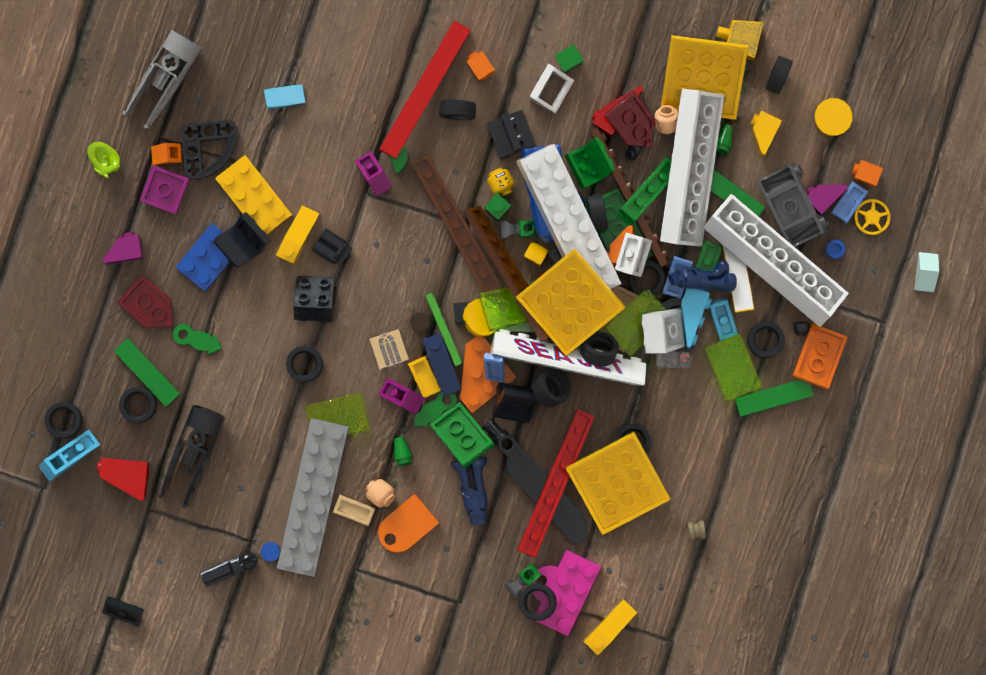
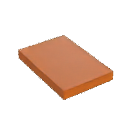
M812 323L792 377L829 390L848 337Z

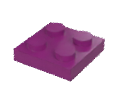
M153 165L140 202L176 215L190 179Z

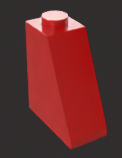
M101 458V462L98 461L97 473H100V478L136 499L146 501L150 462Z

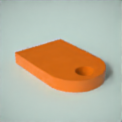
M414 494L381 522L378 530L379 540L389 551L403 552L413 546L438 525L439 522L418 496ZM389 533L396 537V541L392 545L385 542V536Z

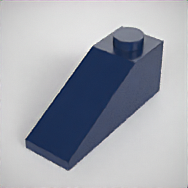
M441 333L422 339L443 396L462 390Z

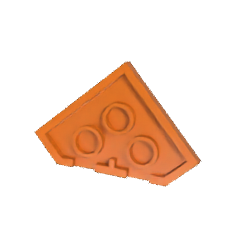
M478 336L465 346L462 390L460 394L461 401L471 413H474L497 394L496 386L498 382L485 379L483 358L485 353H490L491 345L484 337ZM504 362V383L509 384L517 377Z

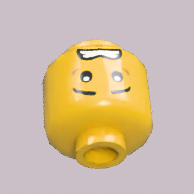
M501 167L488 174L487 183L494 195L498 193L505 197L512 193L511 189L515 186V182L509 170L502 169Z

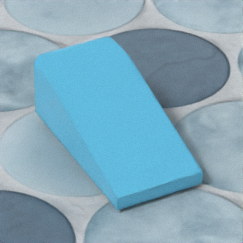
M302 84L264 90L268 110L306 103Z
M722 297L711 301L709 311L719 340L738 335L727 298Z

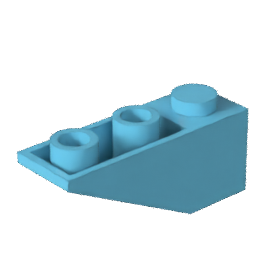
M686 289L680 304L686 348H690L691 345L695 346L698 335L695 334L698 327H702L705 319L702 316L704 309L708 310L712 300L709 298L710 293L703 290Z

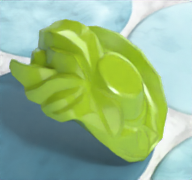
M93 142L88 146V157L94 166V170L99 175L109 178V173L118 171L120 168V157L112 147L103 142Z

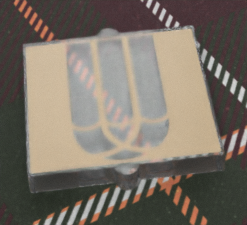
M399 328L386 333L383 331L382 334L369 338L379 370L391 366L396 367L397 364L409 361Z

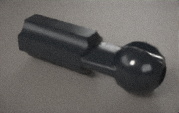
M244 552L237 557L201 571V578L205 586L209 587L244 571L254 569L257 565V557L252 552Z

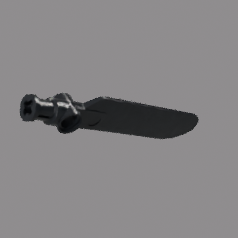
M492 417L482 429L493 438L492 442L507 456L508 473L537 504L548 475L506 429H502L495 422V418ZM506 438L512 442L509 449H504L501 445L502 441ZM563 493L552 521L572 543L580 544L586 539L585 520L578 508Z

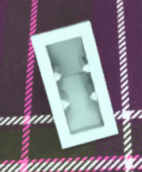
M918 252L914 290L934 292L939 275L938 254Z

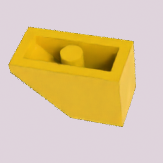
M761 111L759 115L755 114L750 123L753 125L751 132L759 155L762 157L765 156L782 120L764 111Z

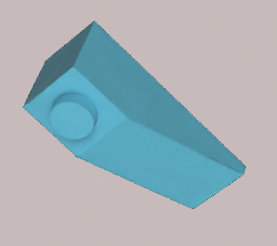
M87 430L44 459L39 468L51 482L100 446V443L91 431Z

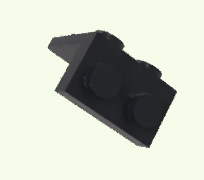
M247 212L240 215L233 227L221 233L213 240L214 244L236 268L243 266L263 253L271 241L268 235Z
M298 276L296 278L293 303L294 320L332 322L334 278Z

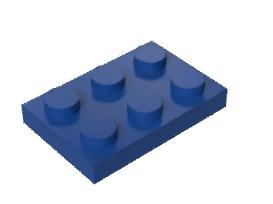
M211 223L176 266L179 271L205 292L230 263L213 242L215 237L223 233L213 223Z

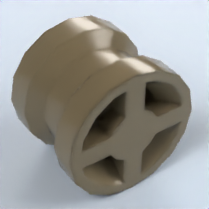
M703 520L698 523H687L690 541H694L696 538L706 539Z

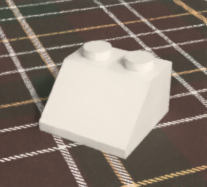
M682 308L650 312L642 315L643 343L646 353H668L685 347Z

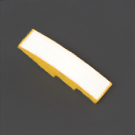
M722 244L724 261H727L729 264V273H734L737 278V286L734 291L730 292L732 294L734 313L754 310L747 266Z

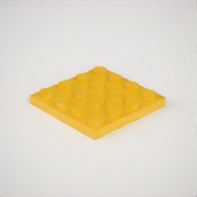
M671 35L661 107L669 105L679 112L682 89L699 90L724 95L721 118L736 119L748 45Z
M576 248L571 250L516 296L565 356L625 308L624 304Z
M635 432L566 467L602 535L671 500Z

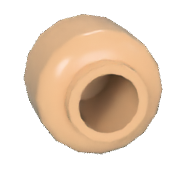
M665 105L655 112L654 118L657 131L667 135L676 132L679 113L677 109Z
M383 479L373 480L366 487V490H368L366 494L367 499L379 508L388 507L395 498L394 488Z

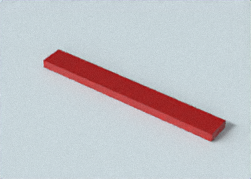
M456 21L453 22L379 148L381 152L397 159L471 31L469 28Z
M576 409L517 551L536 558L570 477L566 467L577 461L595 416Z

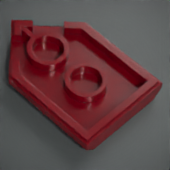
M632 91L609 109L605 116L626 145L652 148L655 119L635 91Z
M142 274L117 303L145 328L173 327L171 299Z

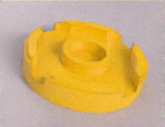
M829 98L822 101L814 113L815 125L821 133L827 136L843 134L852 123L850 106L838 98Z
M476 299L465 307L463 320L469 332L478 337H485L494 333L499 327L500 314L497 307L491 301Z

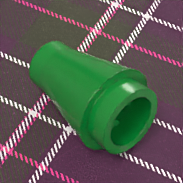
M722 125L718 135L717 153L728 154L729 150H732V126Z
M405 437L393 439L394 462L397 463V466L411 464L413 456L405 441Z

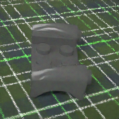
M790 163L758 179L757 182L785 239L792 246L797 247L827 232L829 223L825 216L817 215L801 182L802 175H804L801 166Z

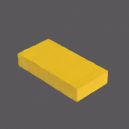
M426 356L408 363L423 397L427 398L441 391Z

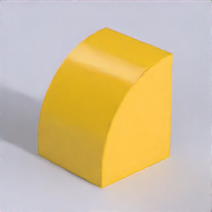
M532 241L523 258L540 267L549 250Z

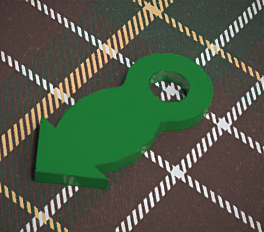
M180 324L173 330V339L180 345L190 344L197 350L208 351L207 355L222 349L216 334L212 337L203 331H193L187 324ZM186 330L188 333L187 338L181 339L179 332Z
M441 391L437 395L436 400L428 402L421 408L420 412H417L414 425L429 427L427 423L434 422L442 415L443 411H448L456 405L457 397L455 393L447 395L451 397V403L445 405L442 402L444 396Z

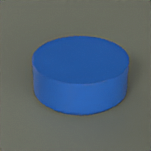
M840 240L830 241L825 249L827 256L831 259L841 258L845 253L844 243Z
M268 542L261 548V556L266 561H275L280 556L281 549L275 542Z

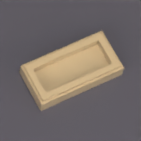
M339 495L333 513L369 526L376 508Z

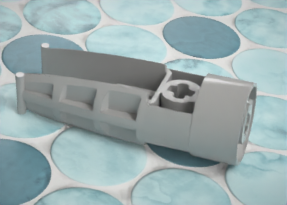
M171 30L141 79L126 111H123L122 114L130 115L158 69L162 68L153 82V86L162 91L170 76L173 75L174 77L144 125V128L151 129V125L179 87L202 48L174 30ZM165 50H168L169 54L163 57L162 65L158 64ZM169 60H174L176 63L174 67L168 64ZM184 60L187 63L181 71L180 75L178 76L174 74L173 72H177L181 69L182 61Z

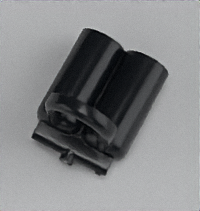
M325 228L312 248V251L332 264L340 266L345 259H348V254L352 250V247L349 246L346 240Z

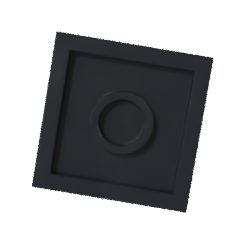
M523 110L511 114L507 112L502 114L501 118L487 122L500 159L526 148L536 146Z
M498 382L496 386L497 403L492 410V417L529 423L540 403L533 393V388Z

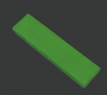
M430 293L426 295V298L455 367L462 365L436 299Z

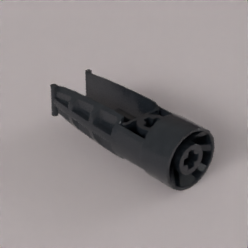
M192 405L173 452L158 498L165 496L185 445H188V450L182 462L185 465L193 467L199 451H203L182 507L185 508L189 505V501L208 464L225 421V416L208 408ZM188 427L194 428L188 440H184ZM201 434L200 438H203V440L196 442L197 438H194V436ZM208 434L214 436L209 449L202 447L208 441Z

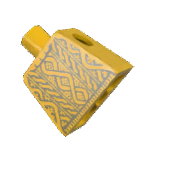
M732 20L729 29L718 27L716 38L725 39L727 43L748 45L746 59L753 61L763 22Z

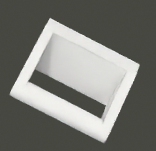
M548 64L533 89L529 100L556 114L574 80ZM554 74L565 80V83L551 106L539 97L550 77Z
M625 233L615 270L641 277L652 240Z

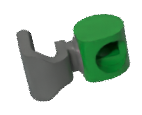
M507 221L499 222L501 240H504L511 234L518 235L519 238L536 236L534 221H518L517 225L510 224Z
M532 563L518 573L519 578L515 581L510 579L504 584L505 588L514 598L518 597L523 586H530L541 576V573Z

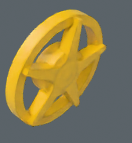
M869 199L863 201L854 213V221L861 232L867 235H877L888 227L890 212L883 202ZM872 202L871 210L867 212L859 210L864 204ZM875 203L880 204L886 212L879 213L875 210ZM858 213L864 216L865 224L863 227L858 222ZM887 215L886 224L881 228L879 224L880 217ZM868 225H875L879 231L869 232L864 228Z

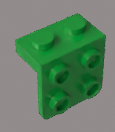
M598 137L593 138L583 147L565 155L581 189L600 182L615 171L614 163L609 158L603 142Z

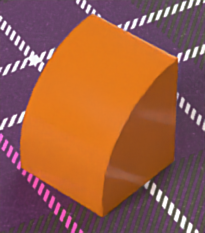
M164 143L151 146L152 165L182 163L181 144Z

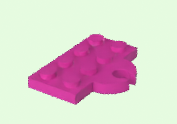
M566 550L558 567L547 565L537 569L547 579L544 585L548 586L557 598V606L551 617L537 622L568 636L601 566ZM541 591L532 592L535 598L541 601L535 614L545 612L549 606L548 596Z

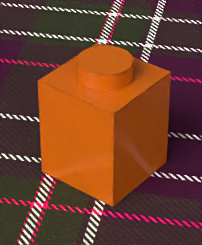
M476 51L468 56L467 66L479 83L495 73V69L483 51L480 53Z
M861 160L858 164L855 163L851 174L854 175L852 180L874 188L877 186L883 168Z

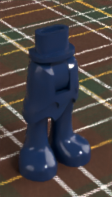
M718 261L714 270L710 271L692 267L676 270L675 273H668V280L671 285L678 286L679 288L703 291L716 289L732 292L737 286L736 275L729 273L727 261Z
M479 457L470 464L475 488L470 484L469 466L464 469L458 461L451 462L452 469L457 471L460 476L462 487L459 488L467 513H469L467 517H470L471 525L486 523L485 515H487L488 501L487 492L483 484L482 470L487 464V457Z

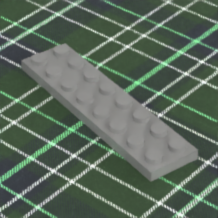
M313 418L310 420L277 569L315 577L348 426Z

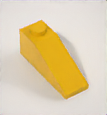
M302 205L276 254L278 258L293 265L296 264L319 217V213Z
M623 599L583 640L584 643L599 655L637 612Z

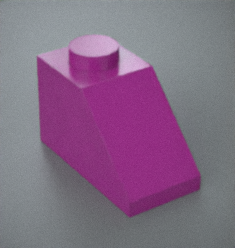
M371 151L355 161L376 196L393 187Z
M818 185L816 188L811 186L806 192L817 215H822L848 186Z
M135 232L124 233V237H119L103 258V263L108 265L144 259L141 237L138 234L135 235Z
M387 378L378 394L415 415L425 397Z

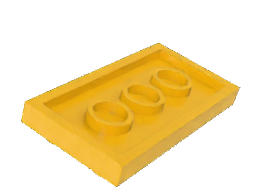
M246 155L215 178L242 213L247 212L267 235L292 216Z

